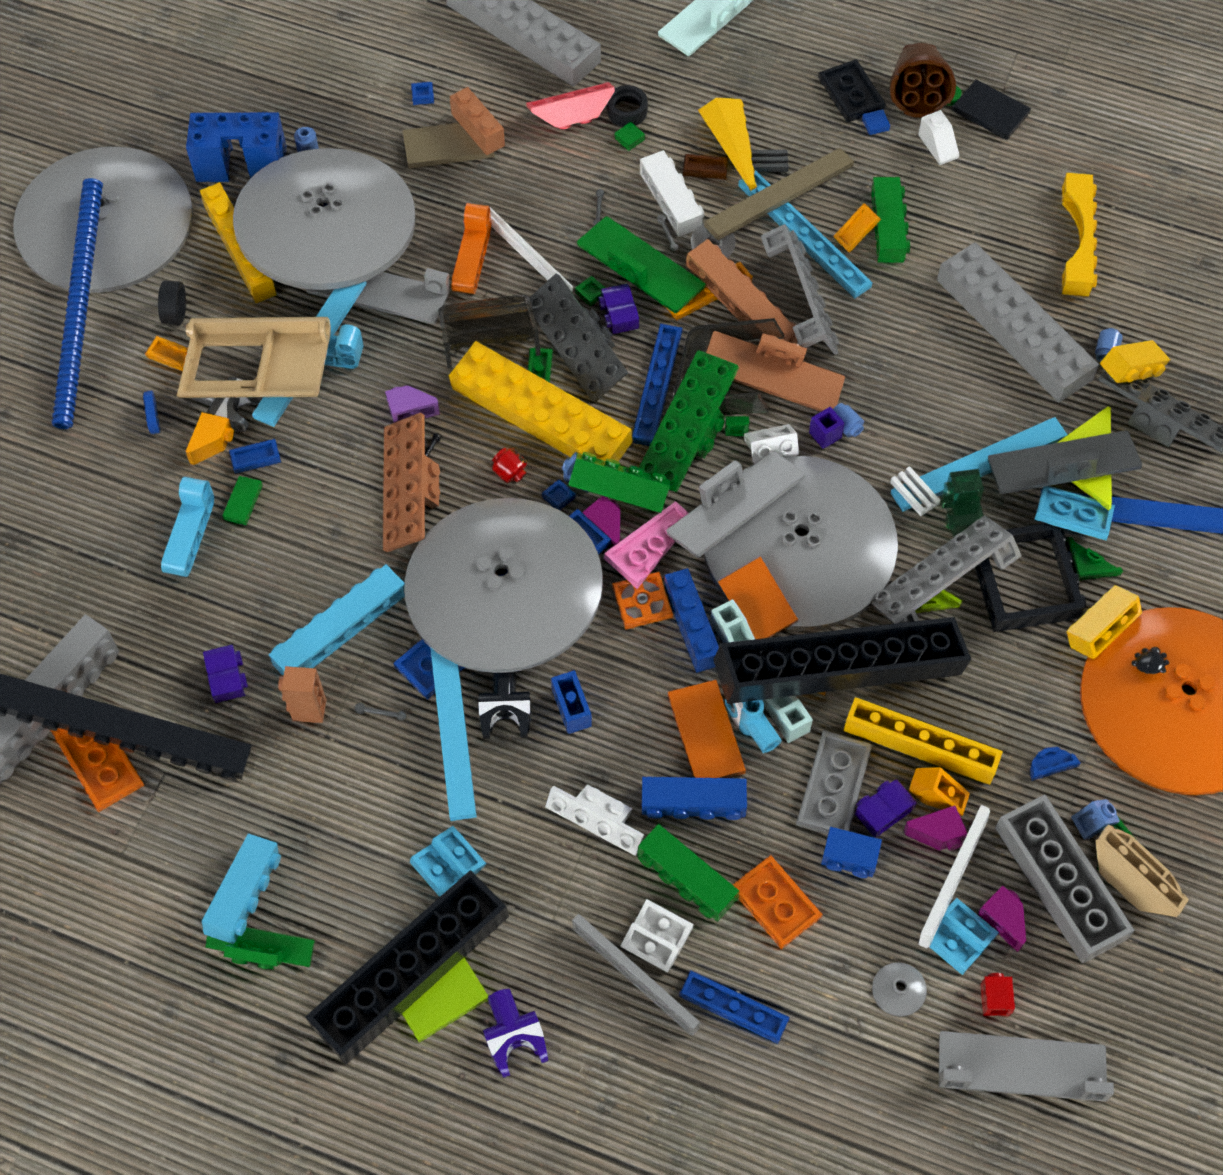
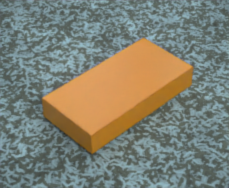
M863 203L833 237L850 253L881 219Z
M156 336L145 354L151 360L183 371L188 347Z

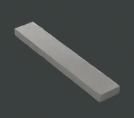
M580 914L572 920L573 930L689 1035L693 1036L699 1030L700 1021Z

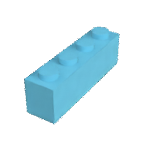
M247 834L202 919L204 935L231 944L235 943L238 935H243L249 914L255 912L261 891H265L268 887L269 875L272 869L276 870L280 863L281 855L278 853L276 842Z

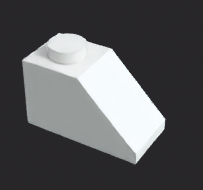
M939 110L922 117L918 135L938 164L942 165L958 159L959 152L953 128L943 112Z

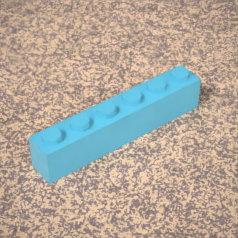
M387 564L382 568L375 569L369 578L362 583L354 585L348 594L343 598L336 599L331 604V607L323 613L315 615L309 624L304 628L297 629L291 638L284 643L276 645L269 654L272 665L281 675H284L285 666L314 668L404 598L405 583Z

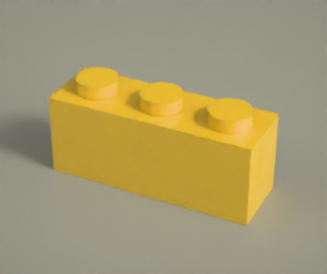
M1153 340L1113 346L1099 364L1116 383H1123L1139 379L1144 380L1149 377H1158L1166 370L1165 366L1171 359Z
M1114 585L1080 619L1069 627L1067 636L1070 648L1094 660L1142 614L1139 596Z

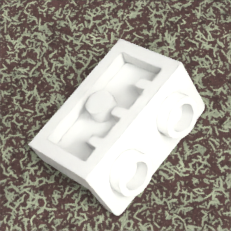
M790 424L744 433L745 443L751 449L752 462L754 464L772 451H775L782 457L799 455L797 432Z

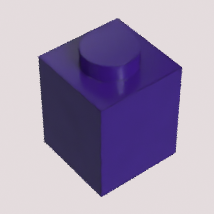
M830 406L811 417L809 434L824 449L842 438L845 423Z

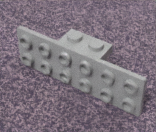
M772 451L744 473L742 465L734 460L699 486L702 504L666 530L667 535L695 557L699 558L806 477L805 472L775 451Z

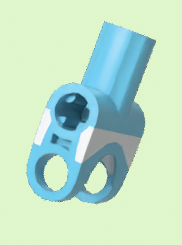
M725 699V708L742 734L751 736L762 753L772 751L781 743V738L763 713V700L733 703V708L730 704H727Z

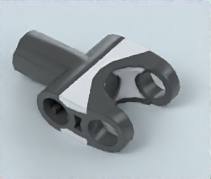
M228 377L226 381H234L241 379H238L236 377ZM263 397L191 399L210 406L206 412L207 414L229 418L234 431L245 432L249 427V423L237 411L244 405H258Z

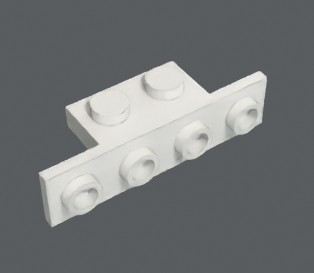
M588 784L577 797L555 786L551 788L545 806L547 809L632 855H637L638 845L642 842L644 834L624 824L631 814V807Z

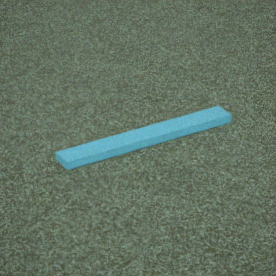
M756 170L754 178L757 187L750 191L743 179L738 181V186L749 197L770 186ZM789 202L767 213L779 226L786 224L790 231L794 230L798 240L802 241L806 252L854 299L872 287L873 282Z
M366 281L353 286L334 289L316 317L329 318L331 325L330 340L367 284ZM263 397L252 414L253 418L274 427L293 397Z
M1056 417L924 474L920 478L936 496H939L991 473L992 471L988 463L989 455L1054 444L1068 434ZM904 483V487L912 494L911 490ZM895 488L891 489L890 494L902 512L912 508ZM913 495V497L921 504L922 502Z
M430 647L450 821L475 818L477 814L459 665L445 659Z

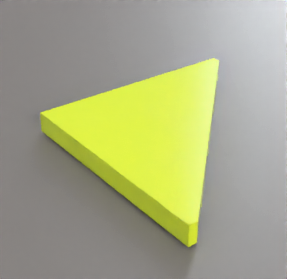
M1107 406L1059 442L1111 433V408ZM1111 475L1072 481L1073 484L1097 500L1108 511L1111 509Z

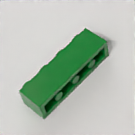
M873 177L871 187L872 210L881 219L874 226L877 263H902L905 261L906 253H910V240H906L908 222H904L907 206L902 202V199L905 197V187L901 186L900 177Z
M583 452V454L577 453L568 486L662 513L670 487V480L660 473L647 474L639 467L629 466L627 468L620 466V462L616 460L606 459L604 461L597 459L595 454Z
M660 824L638 845L637 855L639 856V861L647 868H654L664 883L667 885L673 884L679 889L678 893L686 901L690 902L692 900L697 904L699 911L706 918H713L718 922L738 900L739 890Z

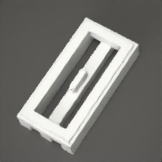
M910 466L906 468L905 472L901 471L897 477L891 478L890 483L920 516L940 504V499ZM901 481H903L908 486L912 494L904 487ZM913 495H914L916 498H918V499L925 505L924 508H923L922 505L913 497Z

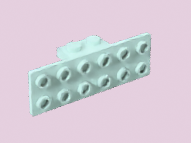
M694 0L660 29L658 36L687 56H690L753 0Z

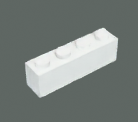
M663 150L640 159V175L677 236L680 237L693 232L703 223V218L705 217L704 210L701 205H697L692 190L687 189L682 174L677 173L672 158H668Z

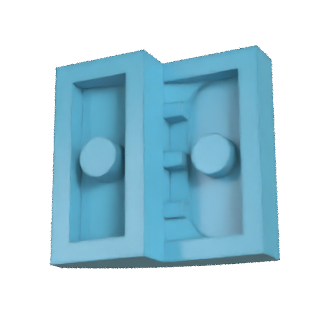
M454 826L434 837L429 846L413 855L410 859L411 865L439 897L468 871L471 870L476 875L486 865V862Z
M956 898L948 906L930 948L963 975L999 932Z

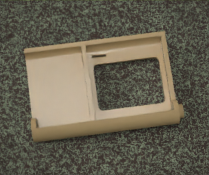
M191 318L189 323L186 324V335L190 337V343L185 357L177 397H317L331 334L329 318ZM205 346H263L257 377L254 380H195L201 352Z

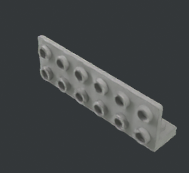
M786 224L761 235L766 253L770 258L787 249L790 250L811 308L813 318L793 327L798 344L801 347L807 348L824 340L833 354H838L836 345L840 343L835 332L831 331L830 326L833 324L828 313L824 312L823 308L826 307L823 297L818 295L817 290L820 288L815 277L811 276L810 272L813 271V268L808 258L805 259L804 254L807 252L802 241L798 240L795 231H790Z
M427 268L424 274L425 282L382 272L366 281V286L353 305L429 324H436L450 293L449 273ZM334 289L306 290L309 294L329 298Z
M983 516L942 547L936 549L935 552L924 560L917 563L902 576H899L895 581L886 586L884 590L878 591L871 605L885 616L891 624L920 621L915 612L916 609L992 555L996 566L1003 570L1022 555L1013 535L987 516Z
M941 1031L939 1034L938 1087L1103 1102H1107L1114 1095V1083L1107 1082L1105 1045Z

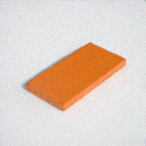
M717 680L669 691V702L693 778H731L745 774L746 769Z
M60 728L57 731L50 730L98 812L145 786L124 750L119 748L120 745L113 743L102 745L94 742V738L85 735L83 738H77L69 735L67 730Z

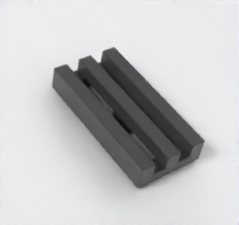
M751 150L752 163H761L752 164L754 171L788 172L787 150Z

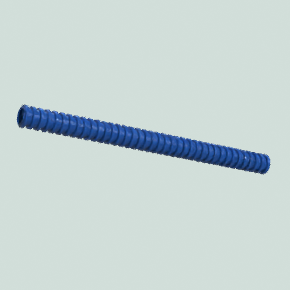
M87 178L82 182L80 211L78 213L79 218L75 237L76 243L74 244L75 249L73 252V268L71 269V281L69 283L66 307L67 313L65 314L66 320L63 329V346H61L62 352L60 353L61 359L58 368L57 392L55 393L56 399L54 400L55 406L53 407L54 412L52 415L54 419L51 422L53 426L59 429L73 427L72 421L74 420L73 414L75 413L74 407L76 406L75 400L78 390L76 387H78V374L80 373L79 367L81 366L82 341H84L87 302L89 301L88 296L90 294L91 270L93 269L92 264L94 262L96 232L98 230L100 201L103 183L95 178Z

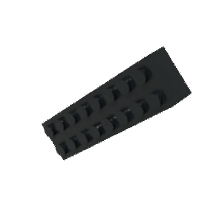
M471 870L468 871L305 1018L314 1031L341 1061L347 1065L459 961L466 957L509 918L507 906Z

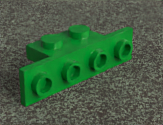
M246 927L243 935H238L234 944L207 936L205 948L224 951L223 957L232 958L231 962L248 964L249 961L258 963V967L263 969H274V966H278L283 962L310 967L315 940Z

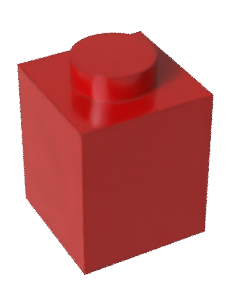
M1003 973L988 974L980 984L983 1016H1011L1015 1010L1012 977H1006Z

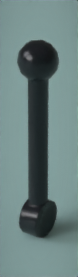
M433 434V440L425 452L427 457L435 444L441 440V434Z

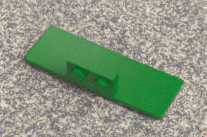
M608 216L604 217L577 240V245L674 313H678L705 288V282Z
M700 350L696 352L639 468L643 469L644 473L652 475L655 472L665 475L666 479L670 480L669 491L677 493L695 455L705 459L707 453L712 450L714 439L725 423V416L719 408L739 370L737 364Z

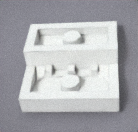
M646 899L620 947L669 972L689 937L694 924Z

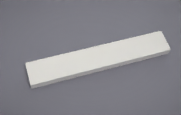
M983 805L980 806L925 923L918 945L925 948L930 947L988 822L990 808Z

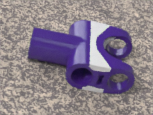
M502 989L488 996L497 1025L484 1029L483 1033L492 1059L503 1078L510 1076L508 1057L513 1049L520 1046L532 1049L539 1056L541 1064L549 1061L543 1031L536 1012L532 1011L520 1016L510 989Z

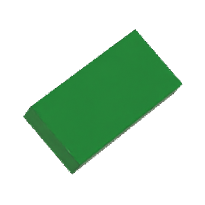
M239 476L222 515L223 519L247 525L263 487L262 481Z

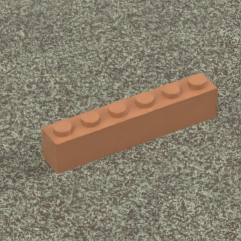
M707 239L687 253L685 266L697 278L705 282V286L759 341L764 333L797 344L793 327L796 325L783 315L779 307L774 306L767 299L763 291L758 290L752 284L748 276L743 275L737 269L736 264L732 260H728L722 254L721 249Z

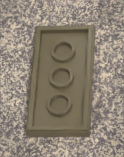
M459 123L402 130L408 169L495 157L494 152L486 155Z

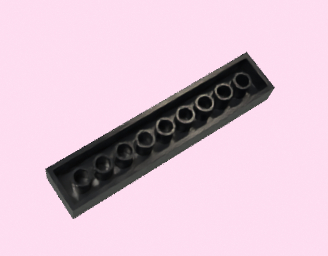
M955 617L721 643L713 659L727 704L962 675L972 660Z

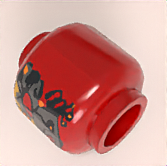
M503 448L492 459V470L505 483H510L513 480L518 483L527 474L525 471L527 461L514 448Z

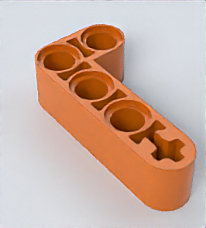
M467 203L464 210L465 230L452 276L451 290L475 294L491 234L490 206Z

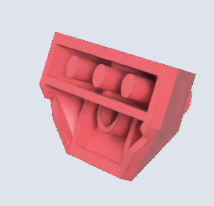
M606 82L527 102L526 105L533 114L559 129H567L572 126L571 124H586L592 122V119L598 118L615 92L612 84Z

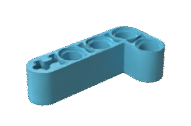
M342 325L339 335H333L328 345L325 365L348 369L358 367L364 345L361 332L357 327Z
M183 477L179 485V497L182 504L162 558L161 570L163 573L188 577L213 509L214 494L209 481Z

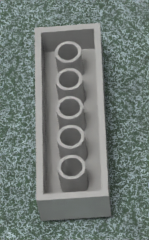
M1045 794L1000 817L995 829L1082 964L1128 940L1135 930Z

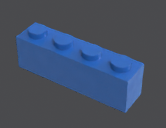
M686 568L666 574L664 588L696 673L715 668L713 659L719 646L689 569Z
M642 777V815H647L649 818L658 819L662 816H673L676 819H686L689 816H699V818L705 820L714 819L715 817L738 820L741 817H746L747 779Z

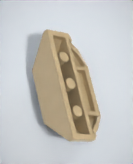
M1107 825L1095 841L1099 873L1139 911L1173 917L1180 915L1189 899L1182 893L1172 873L1132 835Z

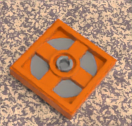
M660 572L649 574L638 589L628 580L612 583V589L625 630L673 618V612Z

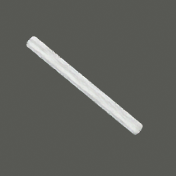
M490 207L491 227L547 281L557 273L570 291L573 292V286Z

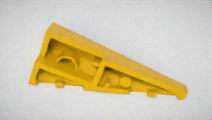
M715 98L698 109V111L750 191L757 187L754 178L755 171L751 159L752 152L749 133L746 127L747 120L744 114V104L741 99Z

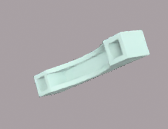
M733 599L711 610L710 624L723 643L755 639L745 616ZM796 696L763 700L764 707L788 743L810 732L813 719Z

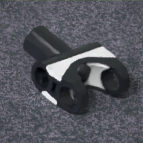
M516 671L493 673V693H479V717L483 739H490V732H492L493 726L503 719L514 721L518 725L521 738H528L531 721L530 691L516 692Z

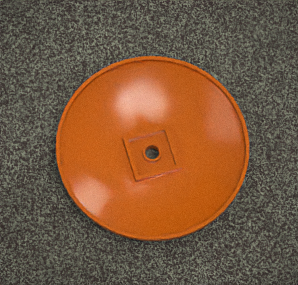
M1165 607L1144 610L1094 660L1087 657L1080 685L1081 705L1087 726L1093 738L1109 759L1120 769L1144 784L1170 793L1183 795H1207L1223 792V620L1208 613L1186 608ZM1152 647H1157L1161 650V653L1167 654L1164 660L1166 659L1170 663L1165 665V673L1146 674L1139 671L1136 666H1132L1131 662L1137 659L1135 653L1142 654L1143 648L1150 650ZM1188 685L1192 687L1195 694H1185L1182 686Z

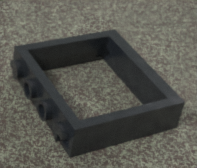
M1045 523L1007 529L1006 531L1013 535L1016 543L1050 539L1070 602L1068 604L1005 613L989 557L974 567L993 633L1080 619L1086 608L1085 596L1080 594L1079 577L1072 569V555L1065 547V533L1058 526Z

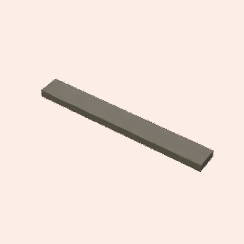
M839 148L707 219L704 227L717 240H720L853 167L854 161Z

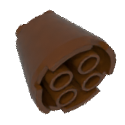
M927 43L906 45L899 55L890 80L892 102L904 111L905 115L922 118L937 112L947 103L950 104L956 91L955 75L952 68L938 52L936 46Z

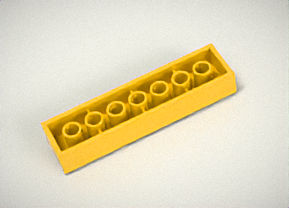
M477 341L473 343L449 374L451 387L454 391L569 457H572L575 452L580 454L589 452L595 454L597 459L604 461L606 459H613L619 462L633 442L631 428Z

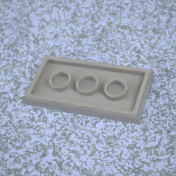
M823 730L797 818V826L824 834L829 833L830 827L849 831L873 744Z

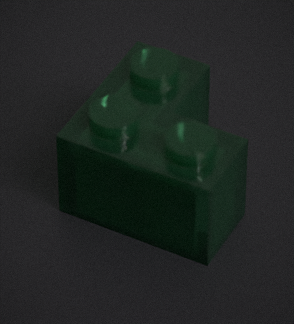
M979 469L950 472L947 482L944 483V493L940 496L942 508H946V526L948 530L951 529L953 538L984 516L980 504L984 488Z

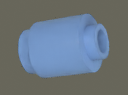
M301 127L296 130L294 139L297 152L319 149L316 132L312 128Z
M1107 328L1100 332L1095 350L1097 361L1101 362L1113 346L1121 345L1123 336L1118 330Z
M840 403L833 408L845 423L843 434L846 437H856L863 431L864 420L849 405Z

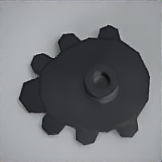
M1152 647L1150 650L1143 648L1142 654L1135 653L1137 659L1131 662L1132 666H1136L1139 671L1146 674L1165 673V665L1170 663L1168 660H1164L1167 654L1161 653V650L1157 647Z

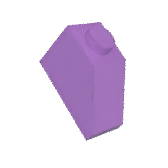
M411 386L394 387L391 390L385 391L393 423L418 413L424 414L425 418L440 415L437 398Z

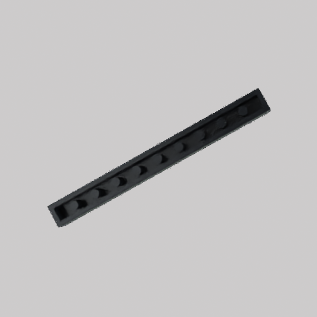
M0 674V716L10 714L17 716L16 719L24 723L31 724L32 721L42 723V727L52 731H57L60 728L67 730L69 735L77 738H83L85 735L94 738V742L102 745H109V743L120 745L119 748L127 752L138 750L145 752V756L156 760L163 757L170 759V763L177 766L185 767L188 764L195 766V770L205 774H210L213 771L220 773L221 777L226 780L236 781V778L241 780L243 778L251 752V744Z

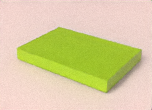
M464 957L404 1011L402 1015L420 1043L488 1001V994Z

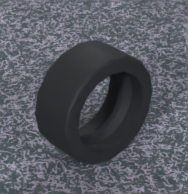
M631 85L615 88V92L607 103V114L612 123L624 127L629 122H632L637 126L646 119L648 100L643 90ZM628 100L634 101L640 107L633 112H623L616 109L615 105L621 101Z
M163 281L158 294L159 319L162 324L181 325L186 312L185 286L180 281Z

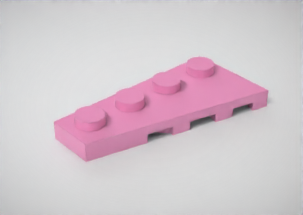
M675 501L664 509L662 513L657 514L605 552L604 559L638 589L676 542L667 535L666 530L686 516L688 512Z

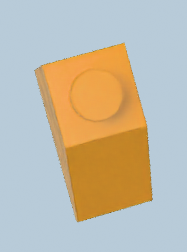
M201 413L185 451L190 464L195 465L226 449L228 442L232 441L234 429L231 427L229 418Z
M941 767L916 768L908 790L923 804L943 810L956 806L960 816L964 814L970 795L963 786Z

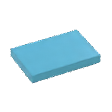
M1045 486L1041 492L1034 520L1106 541L1115 505H1112L1108 511L1095 499Z

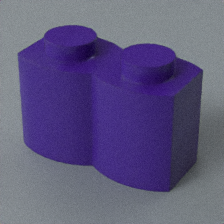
M628 283L601 289V296L598 297L600 310H605L606 313L604 315L606 328H610L612 334L639 329V315Z
M232 644L204 651L203 656L214 702L219 703L245 696L244 688L248 687L245 673L240 674L239 666L243 665L240 650L235 651Z
M897 779L891 783L885 781L877 788V794L871 797L866 795L856 804L858 807L855 816L874 838L880 836L895 823L902 820L916 807L917 802Z

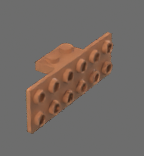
M714 331L706 352L739 366V370L733 380L734 382L820 412L830 406L833 409L837 405L845 380L844 375L803 362L807 348L764 333L759 344L755 345Z
M422 413L384 427L383 550L385 552H390L423 540L425 538V505L431 509L439 506L440 468L439 464L425 455V415Z

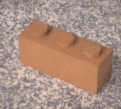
M469 87L450 96L451 114L486 155L505 146L504 128Z
M285 666L284 675L279 677L278 689L282 691V700L286 702V711L290 713L293 721L323 723L327 700L317 669Z

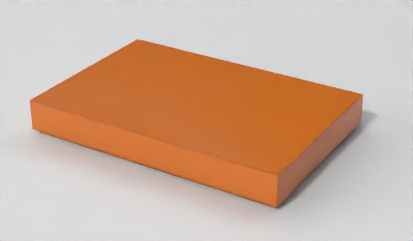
M761 556L718 581L728 600L733 599L745 616L755 639L770 638L799 621Z
M771 855L733 884L739 890L738 899L781 950L823 916Z

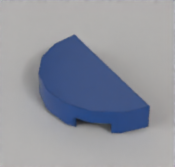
M1060 747L1045 748L1038 752L1031 763V781L1079 767L1081 763L1073 753L1070 754L1065 750H1061Z

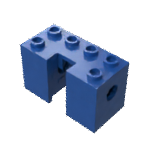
M279 112L190 113L186 149L196 182H229L230 155L233 150L231 139L239 140L250 179L268 164L286 156L287 145Z

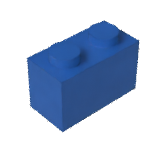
M575 670L552 677V693L567 734L592 727V714Z
M830 827L821 865H825L832 871L845 870L852 872L854 876L859 878H873L882 839Z

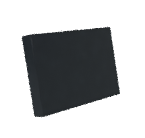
M857 59L818 73L820 82L847 123L862 118V115L865 113L885 110L886 103Z
M975 79L953 105L952 111L1008 140L1030 114L1031 108Z

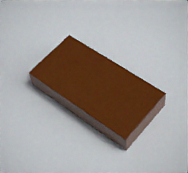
M685 154L683 176L726 180L728 158Z

